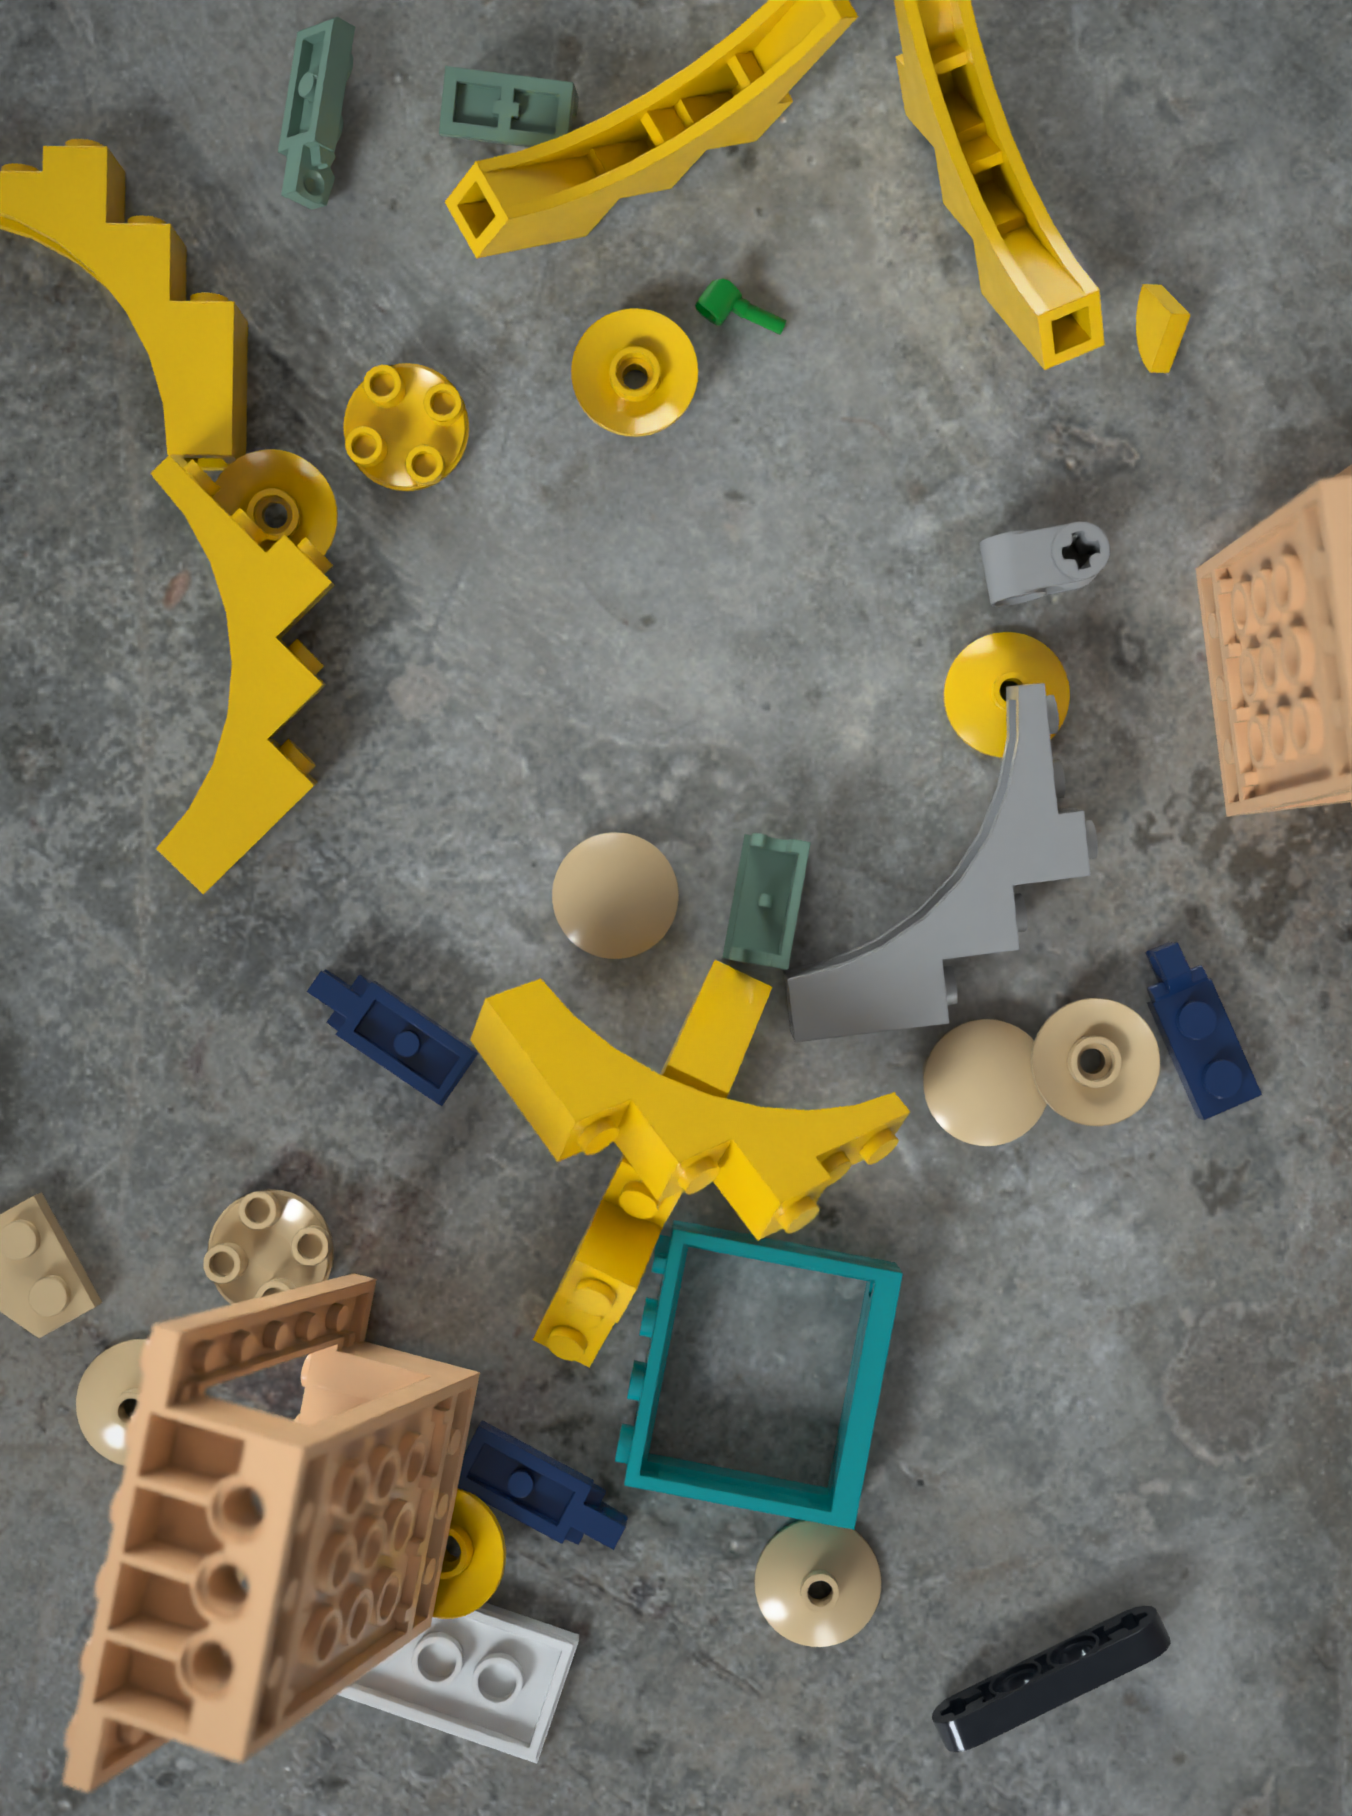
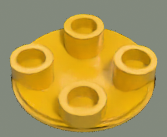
M399 363L390 366L381 364L370 369L366 373L364 380L353 392L344 415L345 448L349 457L366 477L380 486L396 491L422 490L442 481L460 462L469 438L468 412L458 390L442 374L419 364Z

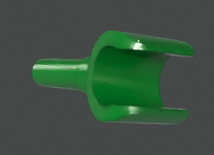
M727 279L712 281L695 304V309L698 313L717 326H721L730 313L734 312L742 319H747L780 335L787 321L742 298L738 288Z

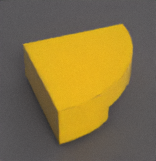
M1142 284L1136 312V337L1139 353L1149 372L1169 373L1189 322L1190 313L1162 285Z

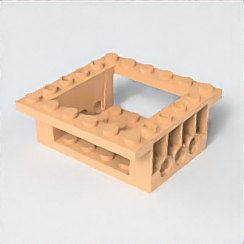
M1351 464L1333 478L1321 479L1196 568L1227 817L1351 802L1352 807Z
M353 1273L153 1324L152 1334L147 1339L140 1358V1369L143 1379L137 1409L128 1423L125 1434L128 1455L122 1485L117 1490L110 1509V1520L114 1526L108 1556L98 1574L95 1585V1595L99 1602L93 1632L83 1650L80 1661V1671L84 1677L78 1708L70 1721L65 1737V1747L69 1753L63 1784L90 1793L172 1739L242 1763L431 1627L480 1372L365 1342L377 1279ZM308 1354L301 1371V1384L305 1387L300 1414L295 1420L205 1396L207 1387ZM252 1490L260 1496L263 1502L264 1517L254 1507ZM237 1567L247 1578L249 1592L242 1587L238 1579Z

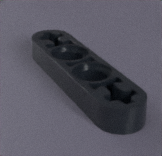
M1152 1606L1131 1608L950 1696L933 1711V1723L948 1751H967L1151 1662L1168 1649L1171 1644L1170 1636L1156 1608Z

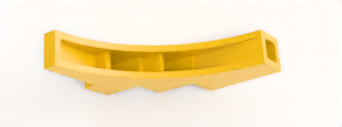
M768 0L734 32L692 64L651 91L610 114L541 144L518 152L476 161L445 200V204L476 259L585 237L620 198L672 189L706 150L756 142L792 104L793 99L789 91L858 18V15L849 0Z
M894 0L903 53L896 56L905 115L934 147L943 204L973 239L982 295L1044 370L1104 346L1100 290L1073 256L1053 224L1032 183L997 95L979 36L971 0Z
M70 139L66 141L65 146H43L42 171L26 164L10 163L3 165L0 171V229L33 239L77 263L107 288L126 311L149 355L162 399L167 455H170L182 468L193 459L204 471H223L234 460L245 455L247 438L248 321L234 301H229L227 297L220 294L208 292L195 293L190 296V301H186L187 246L173 226L160 218L139 215L128 218V222L125 223V171L110 149L93 140Z
M169 455L150 474L185 515L210 561L226 611L232 663L227 718L213 764L188 811L156 848L204 895L318 783L309 774L316 767L314 762L290 739H287L280 746L272 737L326 685L316 675L324 667L321 661L298 639L288 647L281 638L335 585L324 575L333 566L332 563L306 537L296 546L284 534L266 552L260 544L268 535L241 508L230 516L212 498L221 488L192 459L182 468Z
M714 960L694 999L660 1075L709 1095L727 1098L766 1005L772 986ZM622 1154L577 1250L538 1326L533 1341L549 1348L554 1355L561 1359L577 1361L590 1368L615 1323L618 1324L635 1294L661 1230L683 1190L657 1201Z
M541 978L485 998L470 1038L472 1044L557 1162L582 1151L586 1155L595 1154L614 1141L657 1201L663 1200L682 1190L688 1195L694 1194L713 1181L757 1240L782 1228L787 1234H791L807 1225L818 1214L820 1208L816 1202L826 1187L839 1180L852 1165L862 1160H865L868 1165H872L886 1157L897 1146L899 1139L895 1134L910 1113V1110L895 1092L856 1105L815 1110L760 1107L709 1095L664 1077L615 1049L574 1016Z

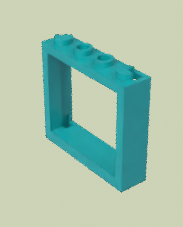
M673 1220L670 1237L659 1235L653 1257L651 1272L663 1274L658 1299L646 1297L639 1336L650 1338L646 1362L634 1360L627 1399L638 1401L634 1425L622 1423L615 1462L626 1464L624 1486L854 1530L903 1272L896 1262L766 1237L757 1240L754 1235ZM688 1247L866 1281L827 1487L649 1453Z

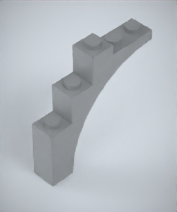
M1045 683L1006 687L1007 737L998 785L979 833L952 875L917 911L877 939L832 959L783 970L789 1026L795 1043L949 1023L948 1005L957 1004V986L952 966L943 967L942 959L1020 950L1018 932H1025L1027 930V912L1023 895L1021 893L1014 894L1013 885L1091 876L1089 859L1096 858L1098 854L1097 834L1092 820L1085 821L1083 810L1072 807H1057V798H1064L1065 775L1061 761L1059 759H1052L1050 734L1058 732L1059 716L1055 697L1053 695H1046Z

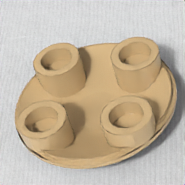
M603 833L581 842L563 859L553 882V909L562 931L576 946L602 958H629L652 948L668 932L678 907V884L669 861L653 844L638 836L627 833Z
M993 1019L969 1021L947 1032L936 1043L923 1064L924 1095L928 1108L938 1124L955 1138L978 1146L1005 1144L1028 1132L1039 1120L1047 1104L1038 1092L1032 1075L1031 1054L1034 1040L1020 1028L1010 1023Z
M260 1190L237 1199L219 1216L210 1234L203 1268L206 1276L214 1282L220 1294L232 1305L328 1280L334 1258L333 1240L323 1216L307 1200L284 1190Z

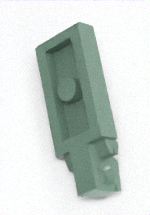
M339 17L297 32L278 153L287 157L281 196L289 198L311 210L327 206L335 177L330 166L335 159L336 143L343 130L341 112L346 82L353 68L351 50L355 26Z

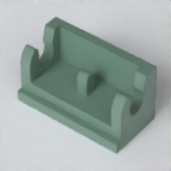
M445 66L439 135L532 147L572 131L573 116H577L579 97L573 82Z
M761 833L744 834L722 958L788 970L811 842L797 839H777Z

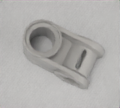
M1073 522L1038 530L1010 531L991 536L979 543L990 603L993 607L1016 605L1036 600L1046 595L1081 589L1087 586L1106 566L1110 556V543L1106 534L1097 525L1089 522ZM1071 544H1074L1078 554L1087 553L1089 559L1081 569H1078L1075 559L1064 560L1063 554Z

